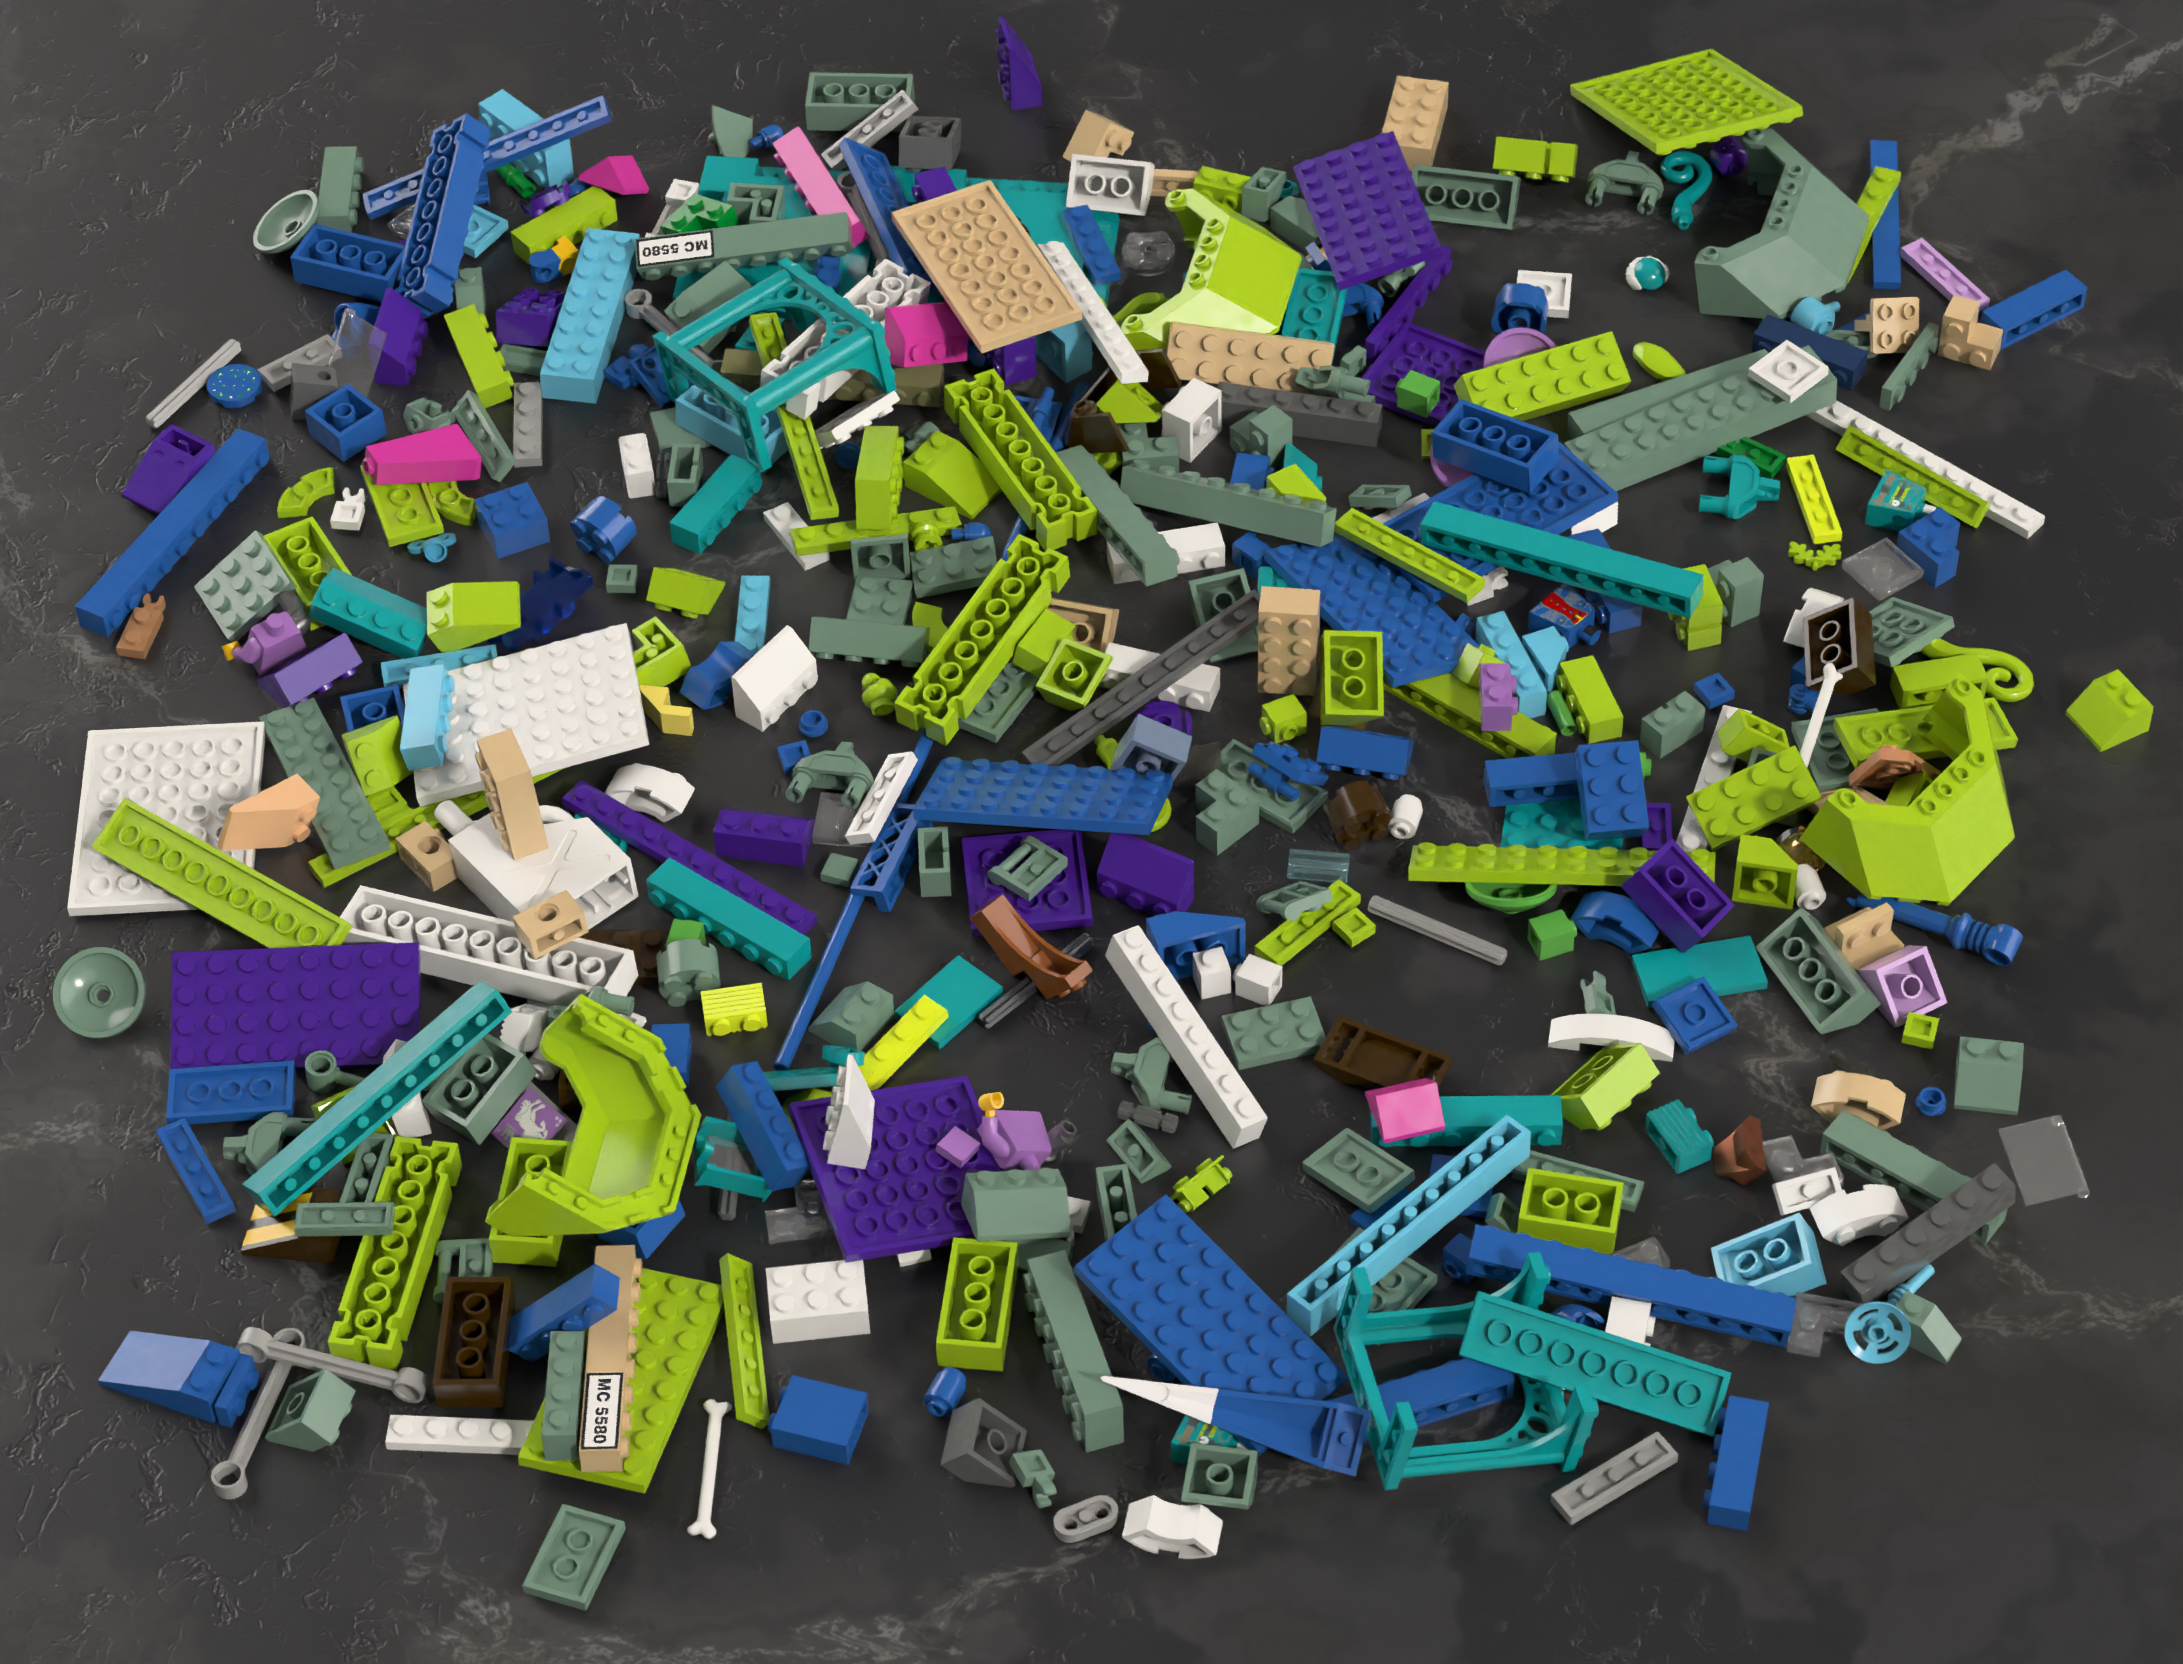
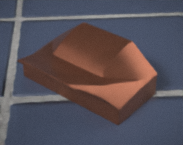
M1749 1116L1725 1140L1712 1148L1716 1176L1733 1178L1739 1184L1747 1187L1766 1171L1760 1119Z

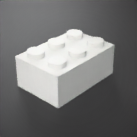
M845 1260L766 1268L773 1344L870 1334L863 1260L845 1263Z

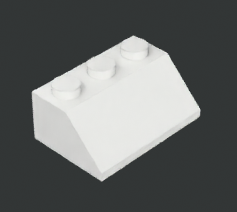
M1072 154L1066 207L1073 208L1088 204L1090 210L1145 216L1152 192L1155 165L1151 162Z
M788 625L731 677L736 717L763 732L771 723H775L788 707L793 706L804 692L816 684L818 680L816 659Z

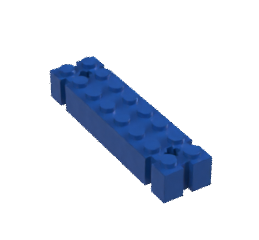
M467 113L454 119L452 126L445 124L433 130L429 146L432 152L426 158L397 279L400 282V286L395 291L421 309L423 319L431 316L434 312L437 313L448 308L452 303L454 288L451 286L458 279L457 272L460 260L463 257L465 238L469 232L470 216L474 211L473 203L479 189L480 173L484 168L483 161L485 155L482 153L489 146L488 139L491 129Z

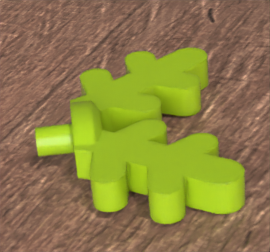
M1794 541L1789 543L1788 556L1794 557V563H1804L1805 566L1811 567L1813 570H1817L1825 565L1833 566L1836 564V559H1841L1842 552L1840 551L1839 544H1833L1831 547L1824 545L1823 551L1818 550L1816 557H1813L1814 551L1808 550L1806 552L1807 546L1805 544L1799 546Z

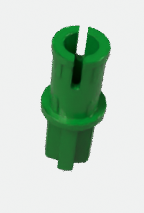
M510 163L495 169L505 179L506 185L513 187L523 198H530L534 194L533 191H536V186L525 178L523 171L513 167Z

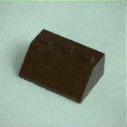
M1854 597L1803 617L1806 688L1811 691H1820L1824 680L1823 667L1828 663L1834 664L1836 671L1840 672L1843 677L1835 683L1832 693L1851 695L1876 685L1872 615Z

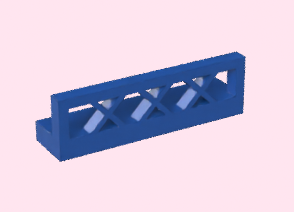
M894 804L850 887L852 895L874 897L880 912H891L919 856L918 828L934 827L932 821L914 820L913 808L915 805ZM899 814L910 815L909 818L896 823ZM897 833L899 834L897 840L887 845L885 844L887 838ZM888 855L887 861L877 866L874 865L875 860ZM875 876L877 877L874 886L863 885L865 881Z

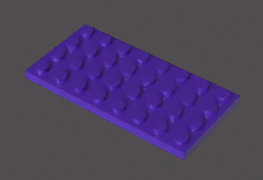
M1393 131L1381 133L1374 138L1362 142H1355L1351 146L1337 151H1330L1323 156L1304 160L1300 164L1293 166L1339 291L1443 255L1439 241Z
M419 942L172 952L171 1069L294 1060L296 1070H305L306 1058L315 1051H327L333 1054L339 1068L379 1067L383 1064V1057L395 1039L409 1042L421 1031Z

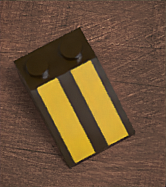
M317 1187L308 1188L275 1217L255 1204L241 1248V1255L335 1264L343 1236H296L294 1228L297 1203H339L343 1190Z

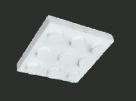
M895 390L860 402L815 430L820 449H826L835 443L838 445L851 437L850 434L852 432L864 429L865 426L872 424L871 420L876 417H883L894 409L891 405L900 400Z

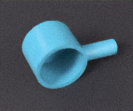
M1812 296L1807 297L1795 307L1790 323L1826 336L1833 329L1835 313L1840 311V304L1834 301L1824 305Z

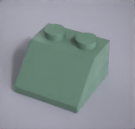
M908 534L850 539L854 584L856 583L857 575L890 579L911 578Z
M868 981L845 987L808 1027V1031L833 1045L847 1046L865 1051L895 1018L893 994Z
M1960 1036L1956 1057L1954 1109L2017 1115L2023 1071L2024 1043Z
M327 1369L289 1385L266 1433L265 1439L269 1442L311 1452L325 1446H331L340 1434L338 1428L342 1419L348 1415L352 1408L350 1402L356 1390Z
M1191 1443L1181 1501L1249 1509L1253 1503L1258 1475V1451Z

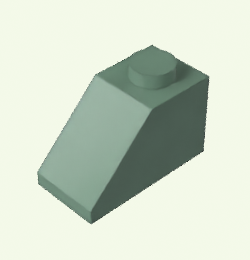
M1261 167L1243 187L1241 215L1250 218L1254 222H1266L1270 218V208L1279 201L1287 172Z
M1906 1290L1896 1307L1906 1315L1910 1323L1911 1340L1909 1347L1946 1365L1962 1338L1936 1304ZM1891 1313L1890 1320L1894 1325V1329L1903 1331L1899 1319Z

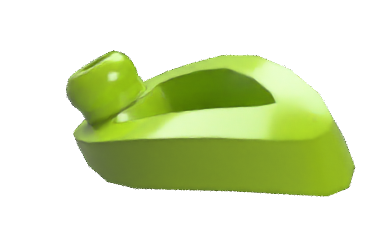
M1641 342L1633 347L1634 359L1653 377L1667 381L1686 374L1680 364L1662 347L1648 342Z

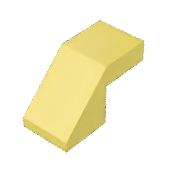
M639 686L643 711L663 733L692 736L694 730L692 708L671 706L669 688Z

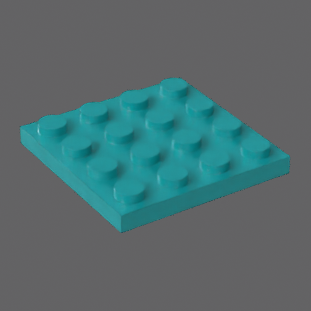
M1579 799L1506 806L1501 847L1524 845L1526 848H1539L1544 845H1551L1558 849L1583 846L1587 849L1614 847L1617 850H1622L1623 838L1584 841Z

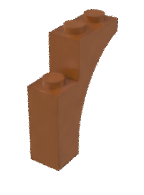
M1004 894L988 902L970 917L1011 975L1014 976L1020 972H1024L1025 975L1028 974L1046 1000L1056 995L1061 999L1068 993L1077 991L1087 983L1085 977L1093 971L1087 961L1068 956L1047 943L1021 918Z

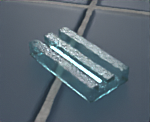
M1290 849L1287 878L1336 882L1339 879L1347 883L1350 854Z

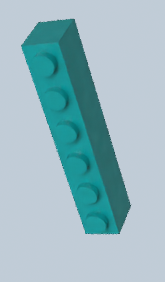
M668 858L646 879L648 897L655 906L663 907L681 920L704 922L705 934L718 939L725 947L733 948L742 953L748 960L755 961L766 967L774 975H779L789 981L812 958L810 938L671 858Z
M1561 1095L1439 1096L1445 1130L1385 1144L1370 1110L1371 1143L1375 1146H1469L1506 1115L1531 1131L1530 1145H1561L1562 1142Z

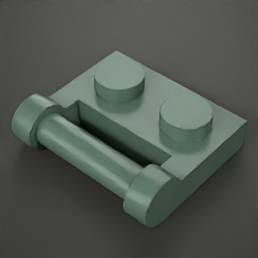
M1027 835L1020 842L1021 846L999 866H993L987 872V875L995 885L1001 884L1027 901H1030L1068 866V860L1066 856L1033 836ZM1027 855H1031V856H1030L1023 864H1021L1012 874L1009 873V872H1010L1014 867H1016Z
M1299 881L1260 896L1256 906L1260 912L1266 914L1277 913L1286 920L1295 921L1299 918L1302 911L1312 912L1323 907L1322 904L1332 901V896L1329 888Z
M489 1238L442 1240L436 1244V1256L439 1259L437 1286L433 1290V1300L440 1304L444 1302L447 1277H450L451 1258L454 1255H460L458 1277H493V1259Z

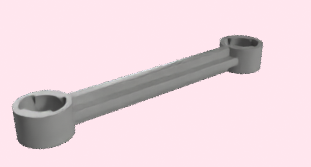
M851 171L842 173L837 179L838 187L847 201L850 202L852 209L870 235L867 241L876 259V267L885 259L891 261L888 250L882 243L881 235L874 226V220L866 208V203L858 191L859 188L855 179L851 176Z
M634 289L625 295L626 313L629 317L644 319L658 332L662 330L668 336L679 330L652 306V296L647 290ZM635 303H643L642 305H633ZM697 345L688 350L717 373L721 372L723 360H713Z
M255 1327L245 1328L236 1346V1349L240 1350V1354L253 1356L256 1363L264 1362L269 1358L315 1371L327 1369L338 1377L392 1390L399 1399L410 1403L421 1402L430 1383L427 1375L415 1368L404 1367L399 1372L276 1341L269 1333Z
M295 1328L280 1330L273 1337L276 1341L284 1343L295 1342V1345L307 1348L303 1333ZM277 1360L272 1361L228 1460L216 1465L211 1473L213 1486L219 1497L235 1499L246 1491L248 1486L245 1474L246 1466L288 1373L294 1365ZM235 1474V1477L239 1479L232 1485H221L222 1483L220 1482L224 1476Z

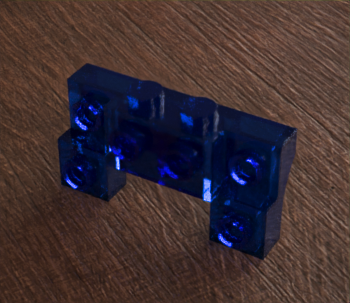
M553 556L548 559L550 569L544 574L537 569L532 572L534 586L520 596L521 628L486 641L491 644L501 642L513 651L527 639L536 642L543 635L548 634L563 619L571 615L575 610L574 602L594 586L592 574L583 568H573Z

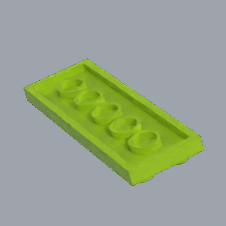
M1995 697L1985 698L1984 702L1996 750L2015 748L2018 738ZM1934 705L1835 718L1833 728L1855 769L1884 745H1895L1900 750H1909L1923 760L1947 757L1942 750L1926 738L1933 726L1931 721L1926 723L1922 719Z

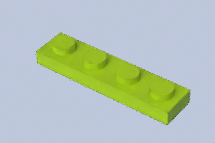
M1338 879L1328 887L1331 891L1332 901L1322 904L1323 907L1319 910L1312 912L1302 911L1299 918L1295 921L1286 920L1255 945V954L1269 962L1280 966L1284 965L1333 925L1334 920L1361 903V895Z

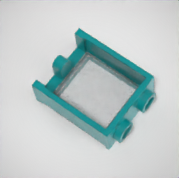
M706 1116L698 1126L694 1140V1186H712L759 1197L761 1201L765 1202L772 1191H770L736 1124Z

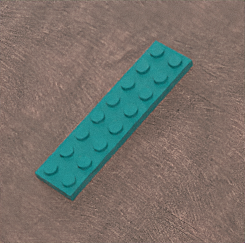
M1480 1291L1476 1294L1458 1356L1569 1392H1573L1575 1386L1588 1385L1592 1398H1596L1597 1401L1708 1437L1714 1436L1720 1408H1722L1732 1374L1731 1372Z

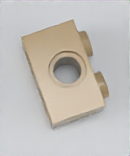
M424 821L396 838L399 858L433 892L458 878L450 846L439 829H433Z
M567 890L513 916L517 937L534 959L589 932L584 911Z

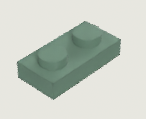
M1362 484L1348 496L1351 507H1362L1365 510L1382 507L1387 510H1395L1400 508L1402 503L1412 494L1409 485Z

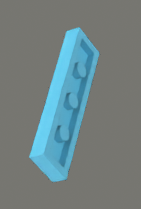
M741 576L735 642H739L754 654L758 653L765 646L770 576Z
M496 644L381 662L384 687L398 684L399 689L403 688V684L409 682L410 669L444 664L446 670L450 671L470 664L495 659L498 657Z

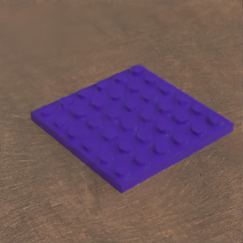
M968 1076L871 1090L875 1104L871 1150L865 1169L827 1163L828 1150H823L825 1132L830 1131L828 1130V1125H825L828 1106H834L831 1105V1097L789 1104L788 1113L804 1149L810 1171L845 1263L952 1245L953 1237L976 1239L961 1206L966 1173H977L979 1171L999 1172L1006 1170L1000 1168L991 1152L982 1144V1138L977 1129L982 1124V1116L984 1115L979 1107ZM954 1126L981 1143L979 1150L962 1168H959L935 1151L937 1144Z

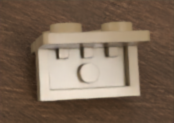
M1918 297L1872 298L1870 300V314H1866L1863 320H1855V331L1870 332V353H1904L1909 351L1919 337Z
M1887 902L1874 909L1866 907L1824 927L1857 972L1858 969L1904 948V944L1891 931L1894 910Z

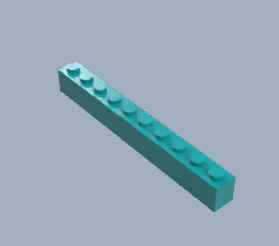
M1433 502L1420 524L1421 544L1679 616L1691 618L1703 596V574L1440 502Z
M477 982L246 1180L242 1185L257 1206L274 1217L277 1216L511 1014L512 1010L499 991L486 983Z

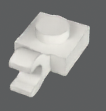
M1500 566L1489 572L1488 575L1482 576L1485 578V588L1466 603L1467 606L1494 597L1495 589H1502L1508 586V582L1505 579L1508 572L1505 567Z

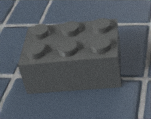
M911 115L899 136V168H906L910 172H918L921 169H936L945 166L947 171L952 170L961 149V118Z

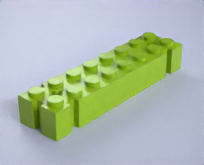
M994 368L974 375V381L967 383L965 379L944 386V410L954 424L959 423V431L1029 529L1036 530V538L1045 551L1048 548L1055 550L1067 545V539L1069 538L1079 541L1097 534V509L1087 496L1081 498L1082 488L1009 389L1004 391V382Z
M1018 534L1007 549L1008 560L1000 559L915 673L913 676L914 687L911 688L906 685L895 700L894 706L897 722L915 731H918L920 727H924L927 737L947 746L959 730L958 718L967 719L1016 652L1017 645L1043 611L1051 604V592L1059 593L1070 578L1068 556L1051 548H1048L1044 553L1039 550L1038 542Z
M396 1136L390 1153L392 1166H386L374 1201L394 1202L393 1234L367 1235L362 1237L338 1309L341 1321L334 1322L328 1340L331 1355L358 1362H369L370 1365L397 1372L403 1354L401 1340L407 1341L435 1254L436 1244L439 1241L453 1197L451 1186L457 1185L462 1169L458 1143L433 1140L430 1147L422 1146L421 1139Z

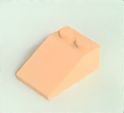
M295 774L230 807L217 847L221 851L279 848L287 847L296 841L302 842L311 832V820L317 813L316 809L320 796L298 774Z

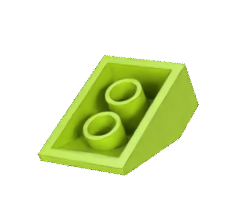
M938 430L903 462L905 487L945 507L955 506L957 513L971 520L1002 491L984 464L960 441Z
M517 581L451 583L427 592V635L442 653L460 650L521 628L520 585Z

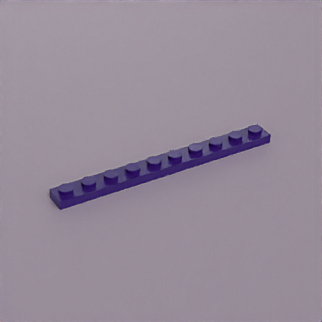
M582 780L562 797L564 807L583 818L588 817L597 826L662 863L668 858L675 860L803 935L817 923V915Z

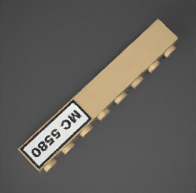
M635 1245L596 1246L594 1264L620 1277L617 1310L589 1327L579 1455L582 1472L622 1471L623 1458L629 1457V1437H625V1431H631V1411H627V1405H633V1385H629V1379H635V1360L631 1359V1353H637V1335L633 1333V1328L639 1327V1310L634 1308L635 1303H640L641 1286L640 1283H636V1279L642 1278L643 1264L642 1258H636Z

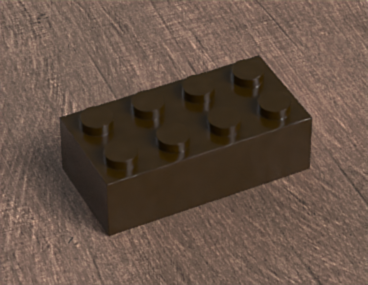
M447 1277L433 1378L437 1407H503L510 1351L507 1350L511 1317L514 1316L516 1304L512 1277Z

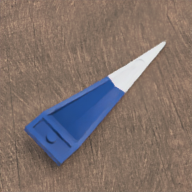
M1110 1376L1100 1377L1103 1382L1316 1467L1356 1476L1371 1410L1332 1401Z

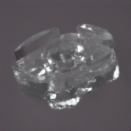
M1164 231L1156 233L1132 232L1127 235L1126 242L1122 246V262L1127 269L1128 266L1135 269L1136 274L1143 276L1158 275L1165 272V267L1169 266V264L1171 266L1174 264L1175 246L1169 239L1168 233Z

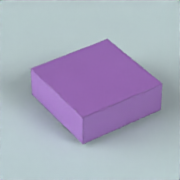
M954 1126L937 1144L935 1151L959 1168H962L979 1150L981 1143Z

